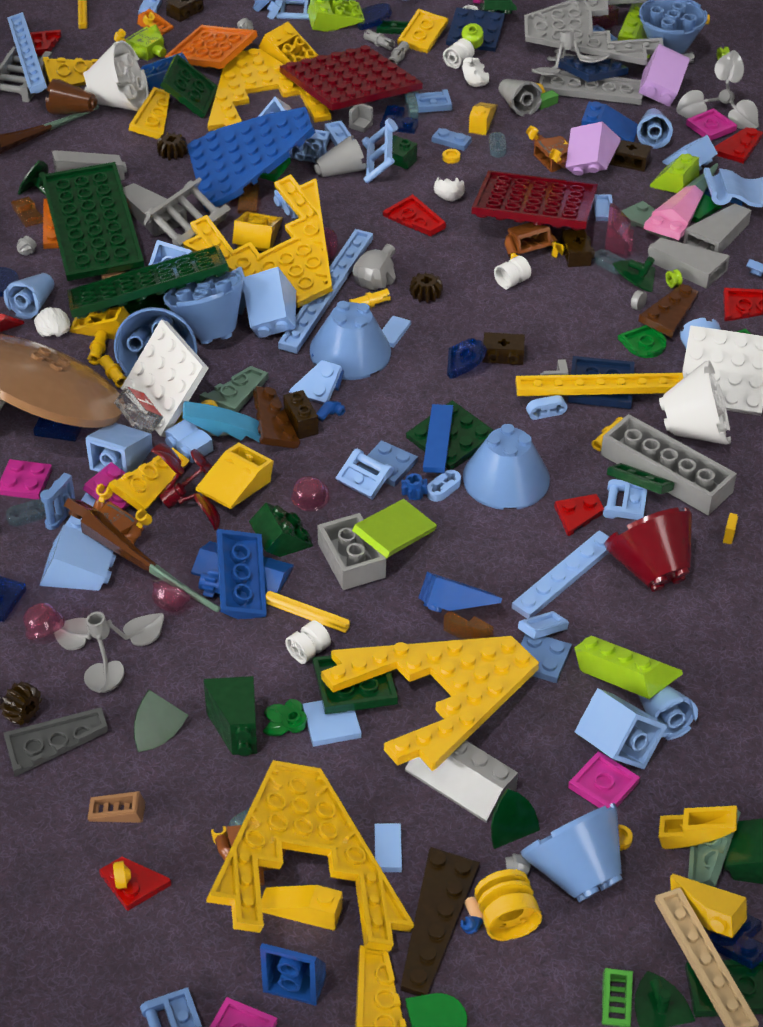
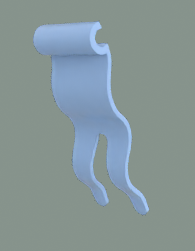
M704 168L707 186L712 201L715 204L725 205L730 202L732 197H735L747 205L763 207V177L745 179L733 171L720 168L719 173L716 176H712L710 169Z

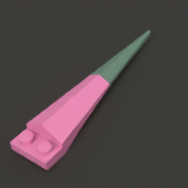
M718 163L709 168L712 176L718 168ZM704 173L654 210L652 216L645 222L644 229L680 240L685 234V229L689 227L703 194L708 187Z

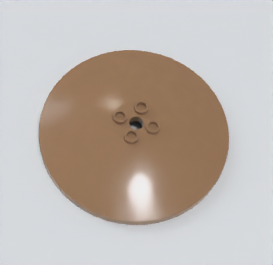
M0 334L1 400L33 415L78 427H106L113 425L120 419L124 409L123 399L117 389L98 372L79 360L46 345L16 336Z

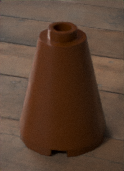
M53 79L47 87L49 98L46 97L45 102L47 111L51 114L92 112L97 107L98 100L94 94L65 81Z

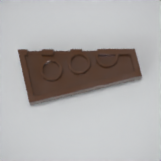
M681 284L641 313L638 321L672 338L675 330L679 328L682 319L686 317L687 311L693 306L699 291L691 288L689 285Z

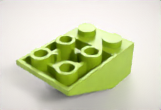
M310 0L307 11L312 30L334 31L364 22L365 20L359 2L354 0Z

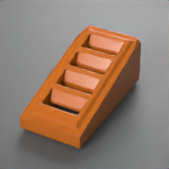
M151 9L138 15L137 24L141 27H150L143 23V18L145 14L149 18V13L152 12L155 15L153 23L157 25L162 35L174 29L172 24Z

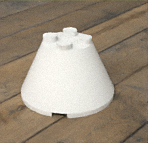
M117 41L88 71L84 72L87 86L85 91L94 94L98 104L138 111L148 97L149 90L144 69L140 70L137 62L140 59L134 49L125 41Z
M710 360L704 361L668 390L662 398H659L661 409L665 410L667 418L664 419L666 430L673 433V435L726 445L731 443V436L726 437V431L730 430L721 387L719 382L716 383L714 377L716 372Z

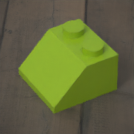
M681 154L662 170L652 181L650 187L678 193L699 177V157L692 156L691 154Z

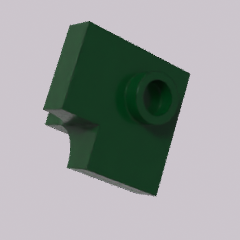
M394 135L392 137V158L395 160L393 165L409 169L417 161V143Z

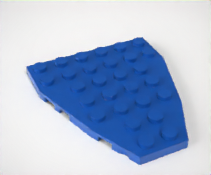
M306 107L269 113L221 127L187 144L195 178L200 177L202 179L198 187L199 191L215 207H219L244 193L243 188L250 182L255 185L262 173L269 174L291 156L289 153L291 149L295 146L301 147L307 139L316 133ZM203 205L205 211L209 212V210Z

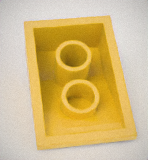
M245 212L234 221L232 243L237 244V247H241L251 242L258 251H266L272 248L283 217Z

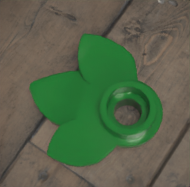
M289 699L285 705L273 704L267 707L264 713L270 723L263 729V733L269 736H281L287 731L298 733L304 730L307 725V716L302 711L303 706L301 702Z

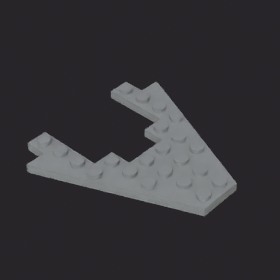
M568 0L524 15L525 42L559 48L560 31L572 30L574 31V41H577L580 53L595 56L610 54V57H608L610 59L640 65H647V55H653L658 44L663 45V38L611 41L610 30L593 31L592 16L608 15V5L644 3L647 0ZM572 46V49L570 51L576 52L574 46Z

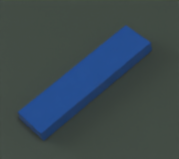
M432 404L423 472L445 473L454 411L453 405Z

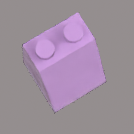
M658 44L643 70L639 93L666 106H671L679 92L690 58Z
M603 122L571 128L566 168L576 176L606 170L621 138Z

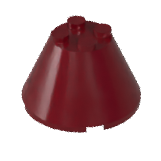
M678 507L659 511L626 525L627 531L620 535L618 532H615L605 541L606 550L641 582L651 588L652 592L664 588L666 583L673 582V584L684 581L686 579L685 575L689 573L691 568L692 512L688 507L684 508L685 511H679Z

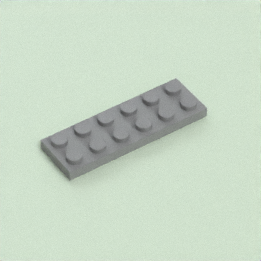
M561 71L556 75H541L539 81L544 86L545 92L553 90L561 96L641 105L643 95L639 93L641 80L612 77L587 82L567 71Z

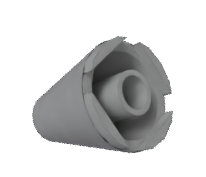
M504 79L499 84V93L516 114L524 116V114L529 113L531 115L538 110L542 102V90L539 85L532 81Z
M353 135L347 137L315 160L316 164L313 166L317 175L328 177L366 169V163L362 164L361 161L364 158L357 140H353Z

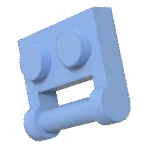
M356 448L335 479L337 482L373 500L386 479L392 475L394 467L389 464L384 465ZM361 462L379 471V474L376 476L356 464Z
M610 480L607 486L609 491L607 506L604 507L603 516L611 519L615 517L633 520L643 518L647 489L623 480ZM619 491H624L622 507L616 506Z

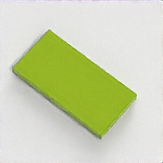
M402 499L354 525L352 531L385 558H388L432 533L437 525L405 499Z

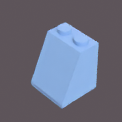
M275 267L243 277L249 325L257 337L264 338L294 329L296 323V289L280 268Z
M118 423L103 427L85 438L90 470L100 472L110 462L125 473L132 472L142 464L153 449L151 433Z
M63 525L49 552L39 586L99 591L103 583L107 584L112 571L108 569L113 566L116 555L113 554L112 550L81 531Z
M597 688L583 717L580 719L575 733L612 759L644 770L668 725L618 696Z

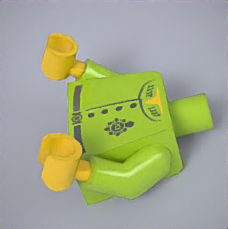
M152 12L149 13V18L146 14L143 18V23L150 27L146 26L124 39L126 32L123 29H119L114 35L116 42L120 40L127 42L139 58L147 61L155 56L163 58L167 52L164 48V38L157 25L153 23L155 15Z

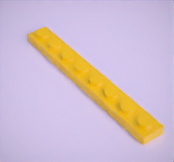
M683 373L516 376L515 384L517 396L666 393L684 377Z

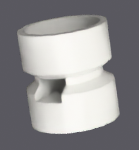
M464 38L459 39L444 51L443 59L446 65L455 69L463 65L465 58L473 57L474 47L470 41Z
M516 256L510 259L509 262L496 266L494 276L500 286L504 289H509L517 285V283L530 278L531 267L523 256Z
M312 620L303 626L301 633L296 631L285 640L290 655L301 664H305L315 657L316 653L322 652L331 644L329 633L316 620Z

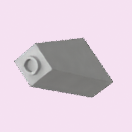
M52 151L55 172L115 162L120 180H125L124 173H127L126 163L121 161L119 155Z
M135 183L123 187L130 214L155 237L165 233L154 220L146 226L143 222L148 209L157 207L167 199ZM179 204L173 206L187 221L186 209ZM167 211L161 215L163 220L172 229L180 227Z
M734 203L687 227L683 243L722 253L749 225L751 210Z
M659 238L648 248V257H652L655 260L653 264L668 271L678 269L682 278L705 289L728 270L730 256L727 254L664 238Z

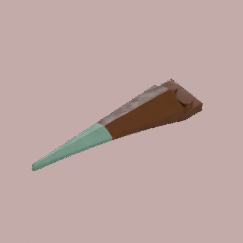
M90 112L75 113L43 125L0 134V154Z
M67 498L64 507L70 510L68 512L70 515L81 520L82 533L211 610L219 612L220 607L177 580L145 555L101 511L84 501Z

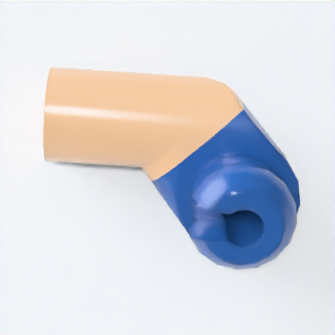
M469 897L464 902L469 915L465 917V921L461 920L460 925L465 933L473 934L479 930L483 923V914L479 910L476 898Z

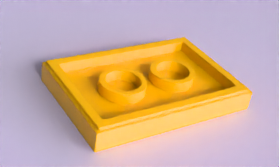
M418 9L398 38L397 45L401 41H406L410 49L429 53L447 26L448 18Z

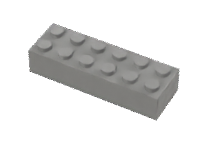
M629 414L603 435L602 456L616 464L623 463L673 481L674 489L667 493L708 516L733 493L737 473Z

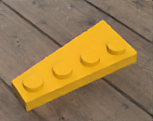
M42 57L49 83L53 79H60L74 86L86 85L84 72L88 71L98 60H82V58L70 60L60 57L49 59V57Z
M172 447L180 458L181 466L184 469L190 460ZM158 455L147 464H141L136 470L123 474L118 480H112L107 487H110L115 494L135 509H144L146 511L166 489V486L170 484L176 473Z

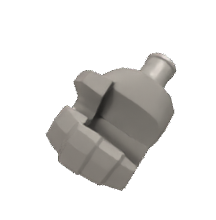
M386 244L382 251L377 249L369 250L360 256L353 266V277L356 284L369 290H378V288H385L386 284H393L396 276L391 257L396 251L391 244Z

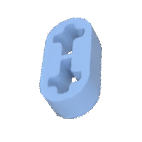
M555 395L532 400L528 403L526 410L532 420L562 415L567 410V404L562 396Z
M446 470L445 473L436 477L427 485V498L438 502L448 497L460 487V473L455 470Z

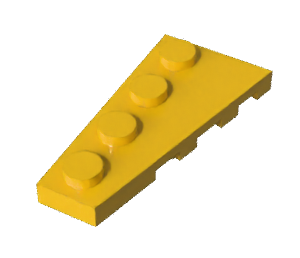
M153 87L129 124V131L155 139L161 138V135H164L170 93Z
M363 945L359 947L355 1027H407L405 1019L402 1017L399 994L396 993L395 978L388 951L364 948Z

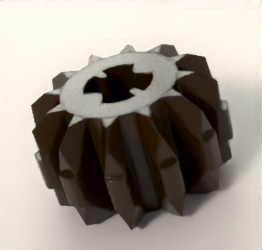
M175 132L173 134L161 135V138L157 139L158 155L162 156V159L168 158L169 161L172 158L176 161L178 157L183 158V155L187 154V141L185 137H182L181 134L176 135Z
M417 273V276L412 277L409 291L413 299H418L419 303L423 300L426 303L429 300L435 302L436 299L441 297L443 284L440 277L434 276L433 273Z
M27 682L14 683L11 689H7L6 696L2 697L4 700L0 705L2 715L14 724H28L31 717H36L35 713L37 710L41 709L39 707L43 700L40 697L41 692Z

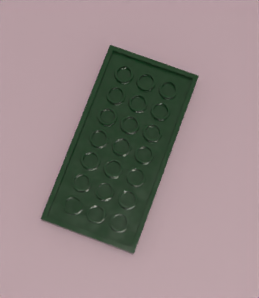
M115 162L41 175L67 281L145 267Z
M215 245L67 290L72 318L77 317L81 319L89 316L91 312L97 311V313L107 311L108 307L114 305L121 307L134 299L141 301L154 293L156 295L164 294L167 292V289L174 287L175 289H181L191 282L201 283L207 277L225 275V272L229 271L228 264L219 245Z

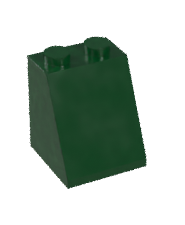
M254 676L204 679L206 713L231 754L240 756L257 754Z
M763 818L738 821L737 831L734 832L724 861V868L730 872L733 880L763 884Z

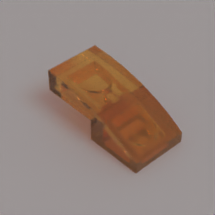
M247 185L243 188L244 193L239 196L238 213H257L260 185Z
M29 197L11 201L15 213L25 227L43 222L42 215L36 210L35 203Z
M448 611L444 615L443 630L458 638L465 640L493 637L494 627L476 616L467 621L452 611Z

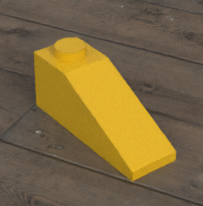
M480 102L473 106L469 117V133L487 134L497 109L496 104Z
M124 306L109 308L101 313H97V311L89 313V316L81 319L75 317L69 332L95 336L98 330H103L107 332L108 339L114 340L119 326L130 314Z
M676 874L670 876L671 890L681 888L700 923L707 930L733 938L747 920L746 897Z
M319 885L266 887L261 899L263 913L333 931L336 929L343 909L342 891Z

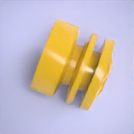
M518 869L497 871L486 876L476 886L474 895L478 902L479 910L483 914L482 919L490 938L497 941H506L524 937L534 931L541 923L542 914L533 896V889L525 872Z

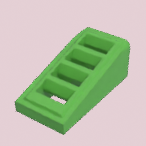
M604 969L602 982V1025L631 1027L633 971ZM610 982L625 983V987L610 986ZM610 992L624 993L625 998L610 996ZM609 1002L623 1003L624 1008L609 1006ZM609 1012L624 1014V1019L610 1018Z

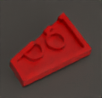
M746 127L714 146L718 153L715 156L744 164L761 140L763 132L755 128Z
M413 194L382 211L384 217L429 236H433L446 228V222Z
M724 288L725 322L763 315L762 289Z

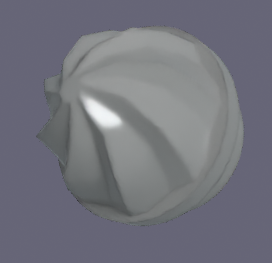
M243 18L237 23L239 29H254L252 21L248 18Z
M24 236L18 240L17 250L21 255L28 256L35 252L37 244L29 236Z
M513 853L511 857H505L507 869H518L528 875L531 864L521 854Z

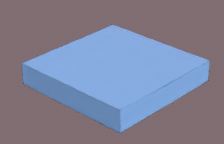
M322 701L302 704L303 711L307 716V727L313 747L361 738V729L355 710L325 714Z

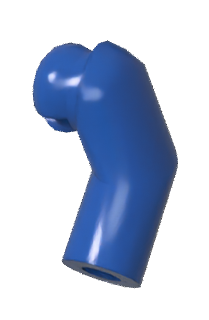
M338 401L325 402L317 412L318 420L323 422L329 414L343 415L345 413V406L341 405Z

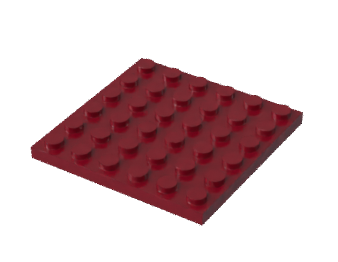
M362 45L356 49L349 48L343 52H332L330 55H318L312 59L304 58L298 62H287L285 65L280 66V73L332 111L421 90L423 85L416 77L368 45Z
M488 170L472 205L471 214H475L480 218L490 216L495 217L497 220L512 219L518 223L528 221L533 222L535 225L550 224L556 228L565 226L571 227L573 230H582L587 227L598 184Z

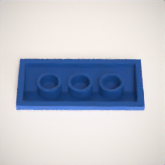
M217 529L220 612L236 619L266 617L262 534Z
M209 541L200 548L191 574L201 577V574L203 572L208 573L209 569L218 570L216 542ZM263 556L265 594L268 591L279 594L294 565Z

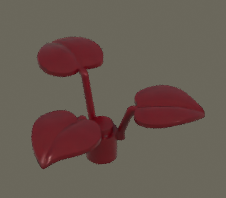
M164 443L157 444L151 452L159 455L176 473L170 484L166 486L167 489L159 495L162 502L168 508H172L178 502L182 504L194 498L209 518L214 531L217 530L220 523V514L206 496H201L199 493L184 496L186 494L184 487L202 471L207 474L213 466L202 453L193 449L191 456L200 469L182 484H175L179 476L184 473L181 460L170 446Z

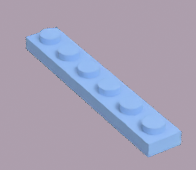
M600 530L513 601L512 609L525 618L534 617L609 553L604 545L609 536Z

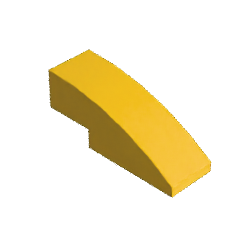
M737 806L684 808V815L660 816L658 837L662 848L675 849L711 842L737 831Z

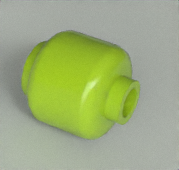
M476 23L467 24L462 29V38L470 41L474 49L479 48L484 41L483 29Z

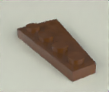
M256 386L253 391L255 408L258 411L256 420L259 421L258 433L261 434L260 444L293 449L298 448L301 442L275 389Z

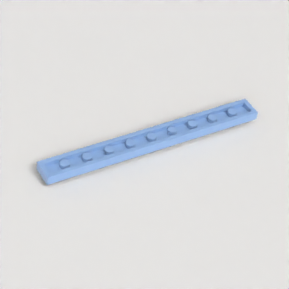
M22 12L7 17L29 91L31 94L40 93L47 89V85L25 16Z
M358 229L354 230L329 267L333 291L304 305L296 315L295 328L287 330L278 342V349L298 353L352 272L353 266L372 242L373 233Z

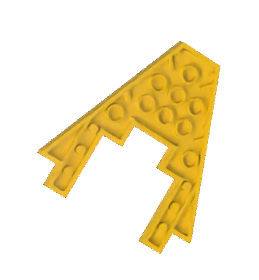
M252 48L240 52L223 68L208 121V131L242 122L235 106L249 104L247 94L279 89L283 98L300 95L314 123L331 120V113L328 107L280 73V66L284 65L260 48Z
M290 174L274 182L276 190L299 218L285 225V230L291 239L262 253H259L251 242L233 250L208 215L190 222L196 236L184 241V248L195 252L219 245L228 264L229 271L227 272H231L241 266L245 277L279 267L296 289L297 308L333 291L316 179L299 185Z
M512 636L414 644L399 642L389 646L332 650L331 659L337 666L321 671V679L334 693L398 669L409 682L431 675L451 696L436 702V711L443 720L385 742L384 751L397 766L420 757L433 771L539 670V662Z
M273 760L206 901L208 903L232 906L233 929L260 933L264 923L258 866L280 869L283 864L282 849L328 856L331 878L355 881L364 948L390 951L394 946L392 930L410 932L414 926L413 921L322 769Z

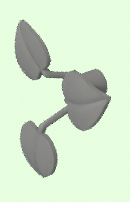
M564 30L560 31L559 49L554 51L556 56H548L547 58L549 61H556L555 66L552 68H532V73L541 75L559 74L561 72V69H558L560 59L564 58V56H576L566 53V50H571L572 46L576 50L579 61L600 62L610 57V54L606 56L580 54L577 41H574V31Z
M735 50L722 56L715 65L717 78L726 80V89L719 93V97L704 99V94L701 91L692 90L687 92L677 105L676 111L678 114L685 118H691L707 111L706 102L720 101L724 104H731L734 108L728 113V119L737 124V128L744 129L748 127L756 129L759 127L758 109L752 101L741 100L737 105L734 104L735 95L730 90L729 81L737 83L744 74L742 58Z
M93 612L87 618L54 621L53 630L58 643L67 650L82 648L86 644L87 639L90 640L92 637L98 640L103 663H96L90 666L84 674V681L89 689L97 693H106L115 689L122 682L125 674L124 667L120 661L108 662L102 640L108 637L110 628L123 639H130L133 645L145 646L156 641L161 634L164 615L163 613H156L132 619L125 624L122 632L113 625L111 620L107 621L102 612Z

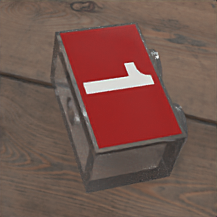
M128 386L123 389L114 402L132 427L152 434L163 419V416L145 393Z

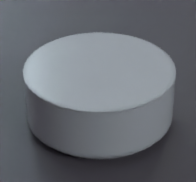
M637 290L632 296L631 308L640 311L646 304L647 293Z

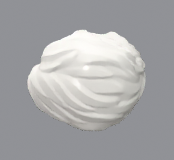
M467 57L462 65L464 78L473 87H482L489 83V74L484 72L483 68L485 66L480 63L479 58Z
M438 177L434 184V191L442 199L453 202L463 196L465 191L464 181H459L458 178H455V181H451L448 178L443 181L439 180Z
M47 307L41 310L34 320L36 330L42 337L52 335L60 337L70 329V319L60 308Z

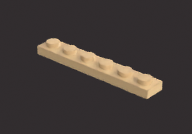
M681 888L656 895L655 903L725 1027H758L757 1019Z

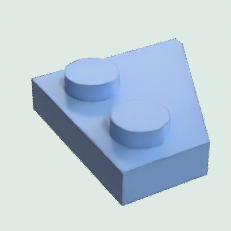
M321 360L290 389L289 393L304 390L309 400L324 404L332 396L342 367Z

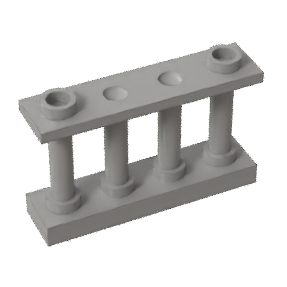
M12 47L0 64V91L20 93L22 95V102L29 103L35 93H30L25 77L9 75L10 72L24 74L22 66H16L17 63L21 62L17 55L16 47ZM45 51L42 57L53 59L52 52ZM40 57L38 60H39V63H40V66H41V69H42L44 78H46V77H47V74H46V71H45V67H44V64H43L42 57ZM4 81H8V82L22 83V85H21V86L8 85V84H3V82H4Z
M199 177L194 181L190 180L187 182L183 189L157 207L148 209L145 213L146 218L143 224L146 226L154 220L172 239L173 245L184 248L183 242L196 236V234L192 230L191 225L173 206L180 203L196 220L203 217L186 199V197L193 194L210 211L208 217L215 226L226 219L231 208L227 204L220 208L215 207L198 190L202 181ZM167 211L185 230V233L182 235L177 234L163 220L161 215Z

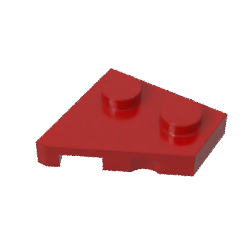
M61 30L30 33L37 56L43 55L45 51H52L61 38Z
M597 494L555 501L554 505L568 536L573 535L574 531L579 527H585L591 520L603 515L604 507Z
M120 857L99 869L101 877L127 911L171 886L169 877L124 857ZM124 861V865L130 869L131 878L127 883V888H116L113 870L114 862Z

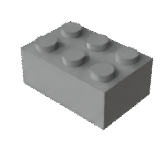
M360 513L318 525V545L342 590L386 578V558L352 531L355 524L364 520Z

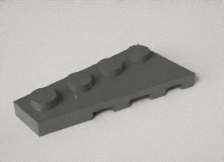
M100 707L4 732V739L14 776L16 777L107 733L108 727Z

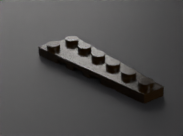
M430 847L404 967L401 991L416 996L429 994L465 905L464 902L469 895L478 872L480 862Z

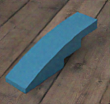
M188 401L183 403V419L218 437L225 432L239 440L248 436L259 442L261 434L258 433V420L209 404Z

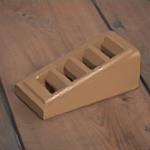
M139 791L91 797L88 821L142 823L145 800ZM104 805L103 812L98 813L99 806ZM110 805H113V811H109ZM121 805H124V810H120Z

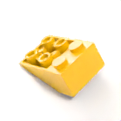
M289 22L266 33L259 45L261 50L284 65L287 62H298L304 58L312 59L318 56Z
M238 442L222 454L195 490L222 504L224 507L232 509L271 482L273 460Z

